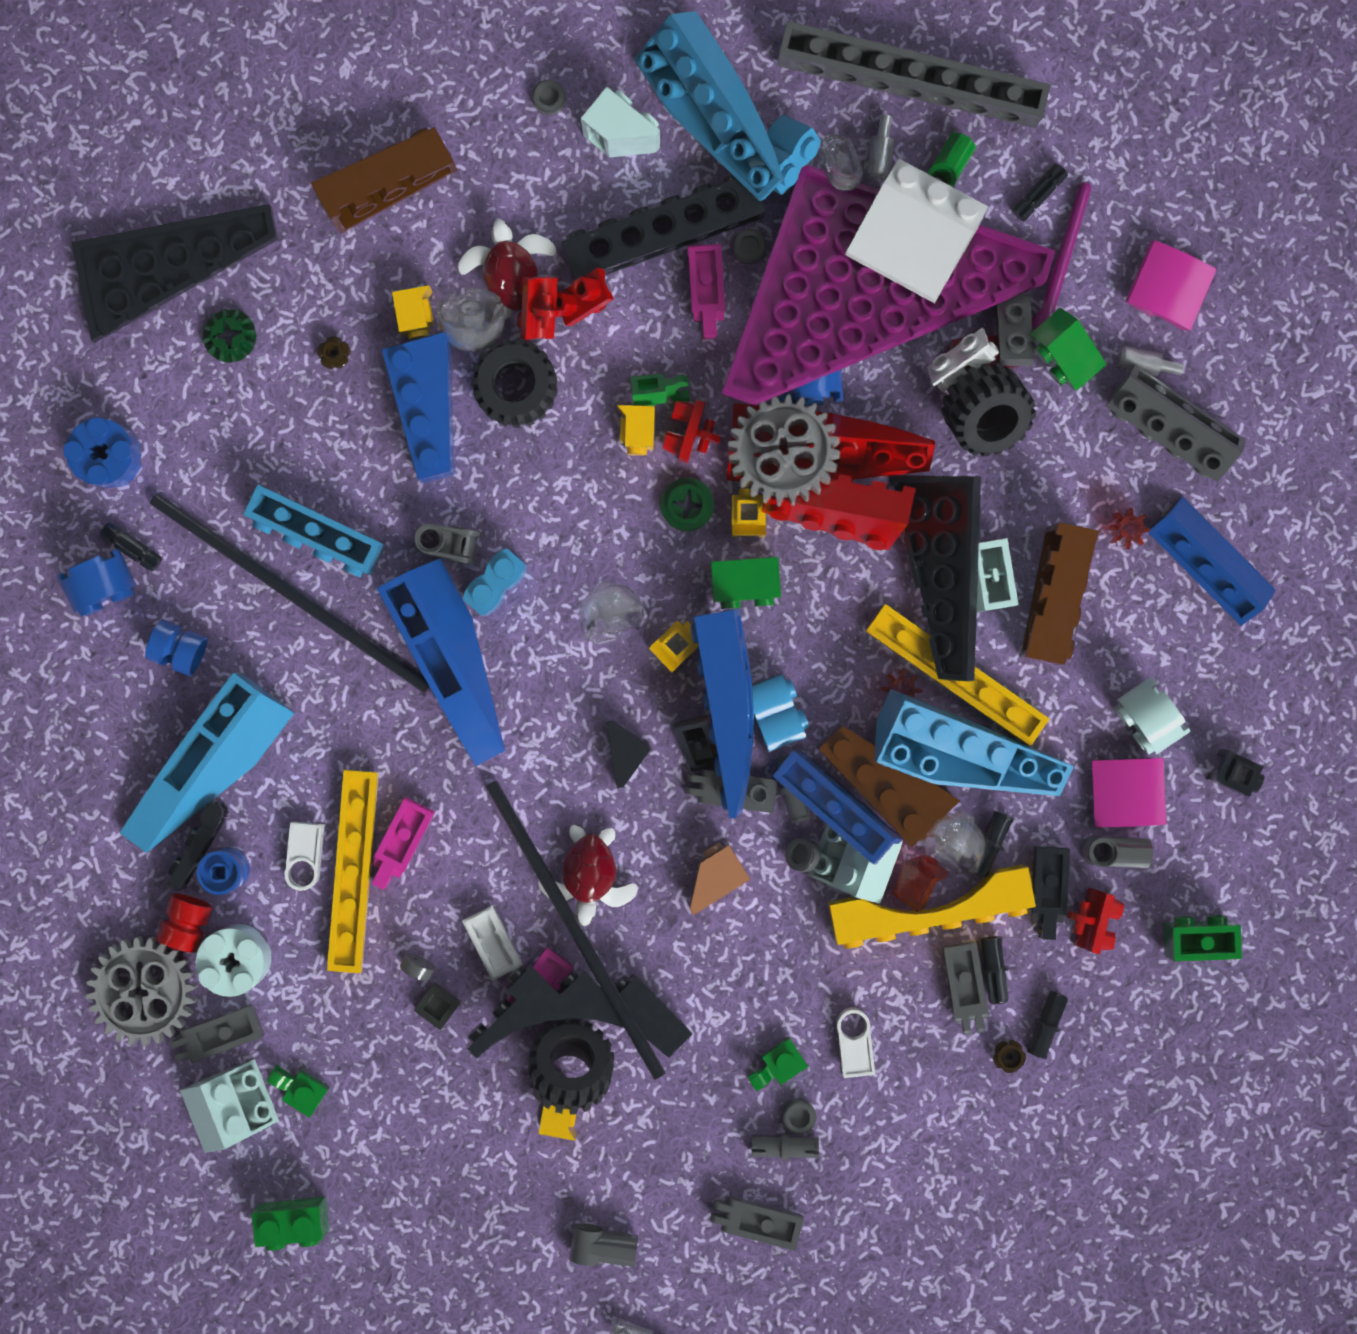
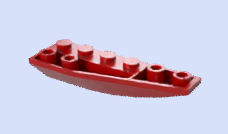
M733 403L730 441H737L731 436L732 428L742 429L738 424V417L749 419L747 408L750 406L759 411V405ZM816 411L815 415L819 416L825 412ZM827 413V421L824 426L829 424L835 425V431L830 436L839 437V445L833 447V449L840 451L839 459L831 460L837 465L836 472L826 471L830 477L842 474L852 476V480L930 471L935 440L868 420ZM793 426L789 429V433L795 437H801L807 433V430L802 426ZM767 431L759 432L755 436V439L761 443L769 442L773 438V435ZM809 443L804 447L813 448L814 444ZM779 446L782 455H788L789 451L786 449V446ZM729 450L726 480L740 482L744 475L733 476V469L739 464L729 463V456L736 453ZM758 452L754 453V457H760L762 455ZM800 458L794 463L795 466L804 468L813 466L812 461L807 458ZM766 464L761 468V472L770 476L775 465Z

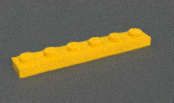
M886 604L882 606L865 631L1028 746L1033 744L1050 720L1047 716L976 667L975 681L938 679L929 643L931 635Z
M343 770L327 971L361 973L363 969L379 772Z

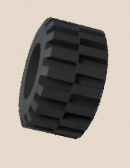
M516 338V342L503 339V344L497 346L495 343L489 346L490 350L487 353L482 352L479 355L480 361L478 364H474L472 370L474 378H471V385L474 389L473 394L476 401L490 419L497 421L500 425H512L513 428H521L523 424H527V426L535 424L534 421L536 419H543L546 416L545 412L548 409H552L554 397L557 396L558 381L552 362H550L548 355L543 350L538 349L537 345L532 342L527 344L524 339ZM513 365L528 368L535 379V386L531 394L518 402L503 400L495 388V382L500 372Z
M989 363L981 364V367L978 369L974 366L968 369L969 373L966 375L960 374L956 378L957 382L950 384L948 387L949 395L944 396L942 401L944 405L941 408L942 415L958 443L965 451L968 450L970 454L975 456L980 453L982 457L989 456L993 452L995 455H998L1006 448L1009 450L1015 446L1014 443L1018 440L1022 441L1026 436L1025 431L1030 430L1033 426L1031 420L1036 416L1034 409L1036 405L1017 374L1008 366L1004 368L1002 364L995 363L992 367Z
M571 1019V1024H566L565 1020L557 1021L555 1028L551 1024L544 1028V1035L538 1033L535 1037V1042L531 1045L529 1054L528 1084L530 1088H534V1097L537 1100L543 1098L542 1105L549 1109L553 1105L556 1107L555 1112L560 1114L563 1113V1109H568L570 1115L577 1114L578 1108H582L586 1112L591 1110L592 1102L598 1105L602 1101L603 1094L606 1095L609 1090L614 1068V1052H611L612 1045L609 1039L603 1040L604 1033L600 1029L593 1031V1024L586 1022L584 1026L579 1025L578 1019ZM573 1056L584 1061L589 1071L579 1077H566L559 1074L553 1068L552 1063L558 1058Z

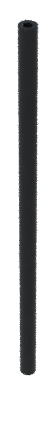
M158 493L153 496L150 505L422 693H426L430 686L423 676Z
M498 781L490 783L486 786L488 793L654 1080L666 1074L665 1070Z

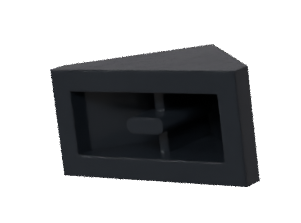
M711 714L682 720L673 724L674 731L691 772L715 766L714 760L715 757H718L716 744L711 743L709 736V724H712Z
M610 720L606 724L617 788H623L652 747L616 721Z

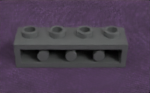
M1136 364L1114 390L1107 404V407L1111 409V413L1117 419L1130 422L1138 428L1145 438L1149 440L1155 439L1165 446L1168 453L1177 459L1183 458L1193 465L1198 474L1205 478L1210 477L1216 482L1222 478L1243 453L1245 438Z

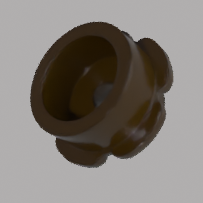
M336 336L328 337L326 342L320 343L317 349V355L321 358V364L328 369L343 368L348 363L351 353L348 343L342 342ZM332 350L337 351L335 356L331 355Z
M1015 1040L998 1043L994 1049L996 1053L993 1055V1062L996 1067L1002 1068L1006 1073H1013L1020 1069L1026 1061V1054L1022 1051V1045ZM1008 1053L1012 1054L1011 1059L1006 1058Z

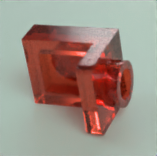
M921 855L907 860L891 894L916 912L924 910L936 882L946 879L948 871L941 867L935 858Z

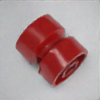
M171 893L165 910L169 919L164 920L160 924L156 940L173 949L193 953L198 952L203 938V931L199 927L208 924L213 905L189 895Z

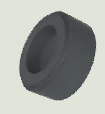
M544 80L535 86L532 99L538 112L546 116H553L563 110L566 104V95L560 83L554 80Z
M753 229L739 232L733 241V254L743 264L757 263L762 259L766 250V242L763 235Z
M796 838L787 846L785 859L791 869L799 872H809L819 863L820 850L814 841L806 838Z
M406 953L400 964L401 970L404 973L423 981L429 980L435 970V965L432 962L412 953Z
M794 1099L784 1107L783 1121L789 1131L795 1134H805L814 1127L816 1112L810 1102L804 1099Z

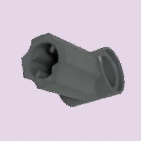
M1093 835L1087 837L1082 842L1080 848L1081 856L1087 863L1102 868L1110 866L1150 868L1151 861L1153 860V847L1149 838L1101 837ZM1099 843H1103L1106 850L1105 855L1101 859L1096 860L1093 854L1094 847Z
M575 1224L569 1260L575 1264L594 1266L601 1262L634 1267L638 1235L604 1231L602 1227L593 1224Z

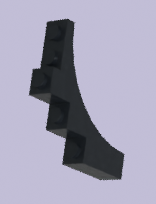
M529 963L525 968L519 965L507 977L510 983L505 988L514 998L510 1002L505 998L491 1012L495 1017L486 1026L480 1023L468 1034L467 1038L470 1041L466 1044V1047L477 1059L501 1039L522 1028L550 1020L578 1018L599 1020L622 1028L624 1027L601 987L583 969H580L577 973L574 970L570 971L560 981L559 985L562 988L557 992ZM632 974L629 978L623 975L616 981L615 985L646 1039L669 1058L692 1035V1032L635 974Z

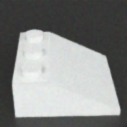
M898 159L845 255L935 303L976 233L988 206Z

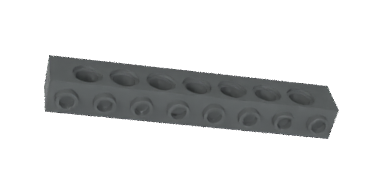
M787 21L777 64L779 67L1036 128L1043 118L1051 84L790 21Z

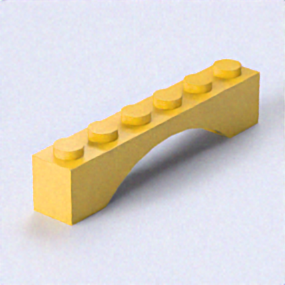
M1023 864L991 870L988 877L983 878L979 884L962 897L931 909L913 911L892 909L855 896L827 902L834 940L837 945L843 944L845 949L864 945L863 940L876 938L877 942L891 941L896 939V934L908 931L909 936L923 935L929 933V927L942 925L943 930L961 927V921L974 919L975 923L990 922L995 920L994 915L1007 913L1008 917L1022 916L1028 913V908L1036 907L1029 868Z

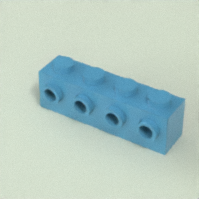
M257 485L243 514L253 519L252 527L267 534H270L271 530L274 529L284 534L282 541L299 549L303 543L314 549L313 556L328 563H331L332 559L335 558L345 563L342 568L343 570L360 578L363 572L369 575L373 574L386 545L260 485Z

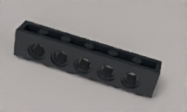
M729 175L724 178V183L714 187L711 184L701 185L692 190V195L681 199L679 195L668 197L661 201V206L650 210L647 206L635 209L629 213L630 217L617 221V218L607 219L598 224V229L586 233L585 229L574 231L566 236L567 240L562 241V246L574 280L581 276H586L596 268L604 269L605 274L608 275L763 219L765 215L763 203L733 175ZM727 197L734 202L735 206L729 211H722L716 205L717 200ZM689 209H698L703 214V218L698 222H690L685 218L684 214ZM659 220H666L671 224L672 228L665 234H659L653 229V225ZM634 231L639 234L640 240L635 245H626L621 240L622 236L626 232ZM596 243H604L609 247V250L604 256L596 257L591 254V247Z

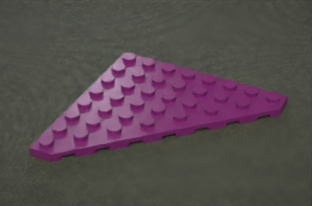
M806 164L799 173L722 394L753 405L759 404L1044 285L1048 278L1055 250L979 225L939 297L933 303L845 255L880 190Z

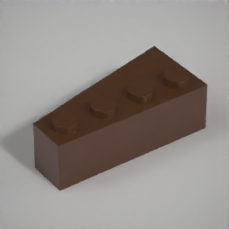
M433 127L429 130L428 128H423L413 133L409 139L393 144L378 153L313 181L311 185L330 220L342 234L456 172L457 168L436 128Z
M1061 522L1046 527L1020 657L1056 665H1065L1066 660L1071 659L1075 645L1072 636L1074 628L1078 626L1080 621V605L1087 587L1088 573L1099 530Z
M839 725L816 747L911 847L960 802L959 799L933 783L877 763L874 760L875 746L843 725Z

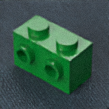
M1061 307L1029 334L1037 345L1034 348L1035 353L1044 363H1049L1051 369L1048 372L1060 386L1066 383L1077 391L1107 365L1080 321Z
M778 557L710 563L713 604L720 603L721 609L741 608L740 601L753 600L754 607L774 605V599L781 598Z
M1226 915L1207 916V921L1195 922L1194 917L1177 916L1173 917L1174 922L1163 923L1164 956L1174 962L1242 959L1241 925L1228 920Z
M326 1196L259 1203L251 1214L255 1248L265 1247L267 1251L280 1250L285 1248L286 1244L299 1243L300 1247L315 1246L324 1239L329 1230Z

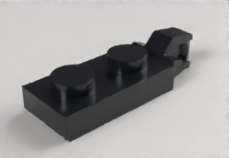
M1034 846L1032 889L1036 907L1031 908L1032 921H1038V938L1044 940H1056L1057 923H1063L1064 915H1067L1070 848Z

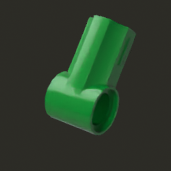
M952 132L927 174L932 177L942 178L947 185L954 188L977 145L968 136Z

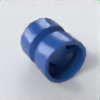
M161 619L149 638L145 650V659L162 666L171 663L172 670L191 677L202 661L207 648L208 637L191 630L183 633L181 626Z
M231 847L218 849L202 858L197 868L199 884L204 890L215 895L227 894L245 884L250 874V864L246 855L237 848Z

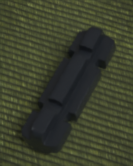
M1054 164L1047 171L1046 176H1043L1026 193L1024 199H1021L1014 206L1012 212L1018 219L1026 221L1035 211L1034 208L1037 209L1056 189V186H1059L1066 179L1068 173L1060 164Z
M107 523L99 534L101 539L109 544H114L116 549H119L120 552L135 562L140 561V565L147 570L155 571L162 561L160 555L153 550L148 551L147 546L129 534L121 533L122 530L112 523Z

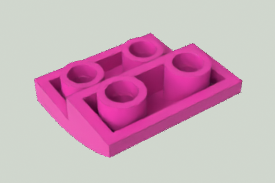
M1153 240L1149 244L1125 302L1148 316H1158L1183 331H1191L1217 269L1185 252Z
M1164 757L1092 760L1095 827L1167 824Z

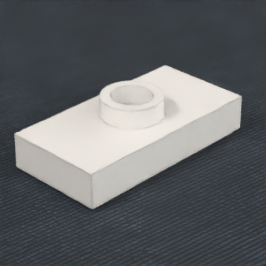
M494 905L462 921L492 981L515 970L519 965H523Z

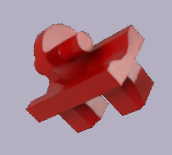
M596 268L586 276H581L575 280L572 285L563 291L557 292L556 306L562 308L561 316L565 326L572 327L592 313H600L609 302L614 300L605 282L606 274L604 269Z
M553 276L523 277L519 281L518 293L522 296V311L517 315V327L521 329V339H554L555 317H560L562 314V308L556 306L558 278Z
M696 400L695 404L676 401L671 419L688 424L685 436L667 431L662 449L672 455L679 456L678 461L688 464L695 438L700 439L697 451L704 454L707 452L709 443H720L721 437L713 433L715 421L706 419L703 430L698 429L706 402Z
M1088 888L1086 900H1081L1078 912L1068 910L1067 918L1076 920L1073 933L1076 934L1074 946L1096 954H1100L1101 950H1113L1116 936L1114 932L1106 929L1109 918L1119 920L1122 917L1124 903L1114 899L1115 896L1112 894Z

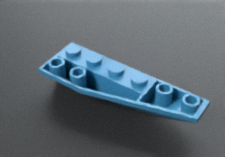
M697 11L670 14L635 56L634 60L667 111L759 201H762L784 180L763 122L735 69Z
M233 673L169 758L129 817L120 834L148 853L251 770L295 712L245 674Z
M890 689L876 722L874 760L877 763L933 784L1060 796L1074 768L1073 765L1022 742Z

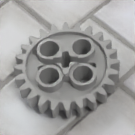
M790 395L786 396L784 403H779L777 396L772 398V405L770 406L765 402L759 403V411L749 406L747 408L749 419L738 417V424L742 429L732 428L731 436L737 441L728 442V449L736 452L729 456V463L739 464L733 469V476L744 475L740 481L741 488L751 484L750 493L752 497L761 491L763 492V503H767L771 496L776 497L777 506H781L783 497H788L792 506L795 505L797 495H800L806 502L809 501L808 490L810 489L819 495L821 487L818 482L830 483L831 478L826 471L836 472L837 465L831 460L839 459L840 451L833 449V447L839 445V437L830 436L835 431V425L829 424L824 426L828 414L825 412L816 416L817 404L814 403L806 409L804 408L803 397L795 405L792 404ZM793 426H802L807 430V433L804 436L795 437L789 433V429ZM767 431L773 435V438L769 442L761 443L755 439V436L759 432ZM809 443L814 444V447H813V448L804 447V446H806V445L809 444ZM785 445L789 451L788 455H782L779 446ZM754 453L762 454L760 457H754ZM800 458H807L812 461L813 466L809 469L801 470L794 463ZM766 464H774L779 468V471L772 476H767L761 472V468Z
M142 936L134 938L133 945L127 938L121 941V949L116 945L109 947L111 956L102 954L98 957L103 966L96 965L91 968V971L98 977L92 978L86 983L95 988V991L87 994L86 998L96 1001V1004L88 1010L89 1012L99 1011L101 1014L96 1019L95 1024L105 1021L108 1025L105 1028L104 1034H108L113 1030L117 1031L115 1040L117 1042L128 1036L129 1046L134 1045L138 1038H140L143 1047L150 1044L151 1036L157 1044L164 1040V1034L171 1038L176 1034L174 1026L181 1029L186 1025L185 1020L181 1016L189 1017L194 1012L187 1004H193L198 1000L197 997L189 994L190 991L198 987V984L190 983L188 978L196 973L195 970L185 971L184 966L190 961L189 958L179 961L177 956L180 950L175 949L172 952H168V946L163 944L157 947L156 937L154 936L148 939L146 945ZM139 961H141V962L143 963V969H142V971L140 970V967L138 966V962H139ZM153 965H158L163 969V981H158L152 976L151 968ZM119 968H125L129 971L131 976L129 984L119 979ZM141 986L142 989L148 990V994L143 997V993H137L136 988ZM156 998L166 1003V1014H160L155 1010L154 1000ZM122 1001L130 1003L133 1007L132 1017L122 1013L120 1008ZM143 1009L147 1017L146 1021L142 1019Z

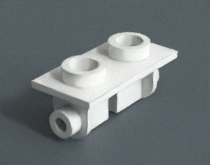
M983 327L977 332L965 336L960 344L949 352L936 357L932 364L927 367L933 386L937 385L944 392L950 384L957 382L956 378L960 374L964 376L968 373L964 368L968 364L971 368L975 366L978 369L981 367V364L990 363L995 360V355L999 351L992 341L989 343Z

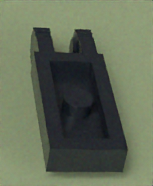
M212 802L207 804V807H204L205 810L199 816L202 826L199 829L195 827L189 834L185 842L188 849L183 858L178 856L168 871L171 878L167 885L178 891L187 888L198 868V864L206 855L226 820L225 817L229 813V808L224 803Z

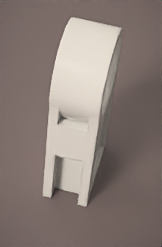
M290 822L284 875L287 884L295 890H307L313 887L319 880L324 824ZM298 861L308 862L314 870V878L306 886L298 885L291 877V868Z
M850 1007L844 1009L836 1019L842 1075L844 1078L875 1075L869 1019L858 1008ZM851 1013L861 1015L866 1022L864 1031L856 1037H849L841 1030L843 1018Z

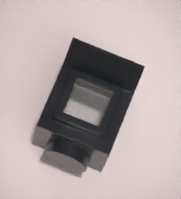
M1219 749L1217 755L1223 757L1216 774L1208 773L1206 779L1242 796L1250 797L1252 792L1257 793L1264 782L1265 776L1261 774L1264 766L1246 759L1231 750Z

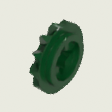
M222 309L216 314H211L210 319L203 326L202 341L208 353L215 359L226 363H234L243 360L252 352L256 343V329L251 319L238 310ZM226 323L232 331L240 333L232 337V349L226 340L216 338L225 333Z
M681 478L672 482L665 489L661 498L663 517L670 526L681 531L698 530L709 521L714 510V499L711 491L704 483L693 478ZM688 491H691L692 502L702 506V508L691 509L689 514H687V519H683V508L672 503L684 501Z

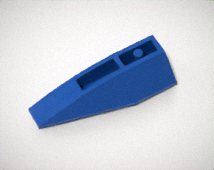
M437 559L410 570L379 586L377 590L474 765L478 766L506 751L473 617L442 559Z
M740 608L698 615L694 617L695 623L691 624L692 639L695 644H699L701 657H697L698 673L700 677L705 678L707 689L703 691V702L707 711L710 710L712 724H709V736L711 743L716 744L718 757H715L714 760L717 776L722 777L724 790L720 792L721 804L724 811L728 810L729 819L736 818L743 810L750 776L754 734L752 675Z

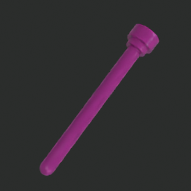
M1081 182L1078 186L1042 308L1037 311L1036 316H1032V332L1055 312L1091 192V185L1088 182Z

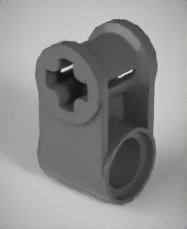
M425 524L417 529L415 544L421 552L427 555L446 558V560L476 565V560L473 557L477 538H481L482 532L460 527L451 528L436 524ZM427 531H436L440 536L439 544L435 548L427 549L422 544V537ZM464 539H466L464 552L461 553Z

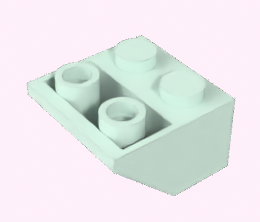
M606 87L581 118L583 136L608 157L656 153L660 148L658 122L647 112L643 111L640 114L632 108V101L619 90L614 93Z
M1008 539L979 543L977 612L1019 605Z
M826 824L818 846L820 850L819 863L813 870L808 872L807 876L857 898L880 904L903 841L899 844H893L877 865H873Z
M255 1059L204 1078L180 1090L204 1153L227 1149L279 1121Z

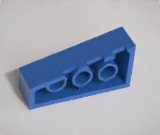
M443 332L382 349L417 479L423 484L455 475L450 335L448 332Z

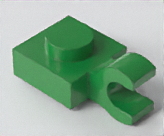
M663 373L630 377L634 406H655L660 403H667L666 397L671 398L674 402L690 401L689 390H677L680 387L689 386L687 375H677L664 379Z
M788 1037L761 1055L766 1065L750 1074L748 1079L757 1092L765 1087L773 1078H776L780 1085L784 1084L806 1069L808 1065Z
M278 1065L275 1066L266 1080L272 1086L285 1090L286 1094L282 1101L308 1118L311 1117L329 1089L327 1085L302 1069L297 1077H295Z

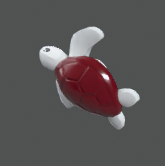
M498 218L493 223L491 229V237L495 246L492 249L484 246L472 247L462 256L458 269L462 275H466L477 266L484 265L483 279L488 291L500 303L496 310V317L500 322H503L511 316L512 310H522V296L518 293L519 281L523 277H538L537 266L531 255L544 254L554 256L556 248L550 240L536 234L527 235L518 243L512 242L513 236L509 225Z
M572 825L569 833L575 844L570 848L563 861L562 878L564 883H557L566 901L573 897L578 900L575 908L577 920L582 926H587L596 914L595 901L600 899L611 907L622 906L636 896L637 885L632 883L624 887H612L616 878V863L608 845L615 838V830L613 828L602 830L598 836L594 833L586 835L584 829ZM539 881L538 884L540 890L544 893V895L548 897L546 891L544 890L543 886Z

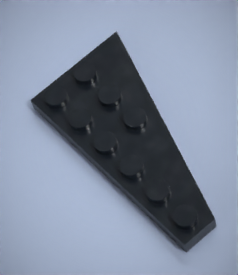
M266 204L72 242L91 341L94 343L98 342L277 241L278 234L272 206Z
M888 476L890 486L895 487V491L902 492L903 486L916 488L908 525L905 527L906 534L903 538L915 587L920 588L924 604L920 606L923 618H927L931 632L929 643L938 679L975 681L981 476Z

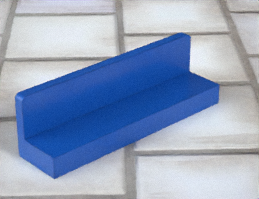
M1181 497L1172 509L1148 530V533L1240 626L1263 611L1274 595L1275 588L1184 497Z
M793 750L774 773L773 777L873 865H877L893 844H899L903 840L896 831L805 752Z

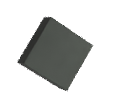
M434 982L414 1011L441 1030L462 1001Z

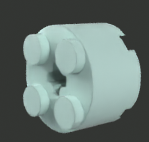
M1149 677L1118 698V705L1113 707V709L1124 724H1127L1129 727L1132 725L1135 727L1137 732L1132 736L1142 750L1148 754L1154 752L1157 755L1191 731L1187 726L1182 725L1185 723L1184 718L1164 690L1159 693L1156 687L1152 688L1158 683L1152 677Z
M232 924L209 935L200 945L196 956V970L201 985L215 994L227 997L238 996L248 992L261 982L271 965V949L268 943L255 928L244 924ZM234 954V959L240 961V963L233 966L232 961L228 960V956Z

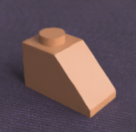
M717 842L702 852L705 857L699 862L690 902V911L693 915L750 880L748 873L729 843L722 846L720 842Z

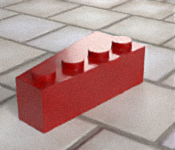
M776 465L770 476L776 474L779 471V468ZM796 466L797 468H799V469H801V470L809 469V468H804V467ZM839 474L831 476L829 484L818 482L821 487L819 495L811 489L808 490L809 501L807 502L800 495H797L795 505H791L788 497H783L781 506H777L776 497L771 496L767 503L762 504L761 512L769 514L775 520H789L801 524L808 530H822L834 534L835 537L841 540H855L865 543L874 550L889 551L908 525L916 488L903 486V490L900 492L886 489L887 483L873 480L872 485H862L854 483L852 476Z

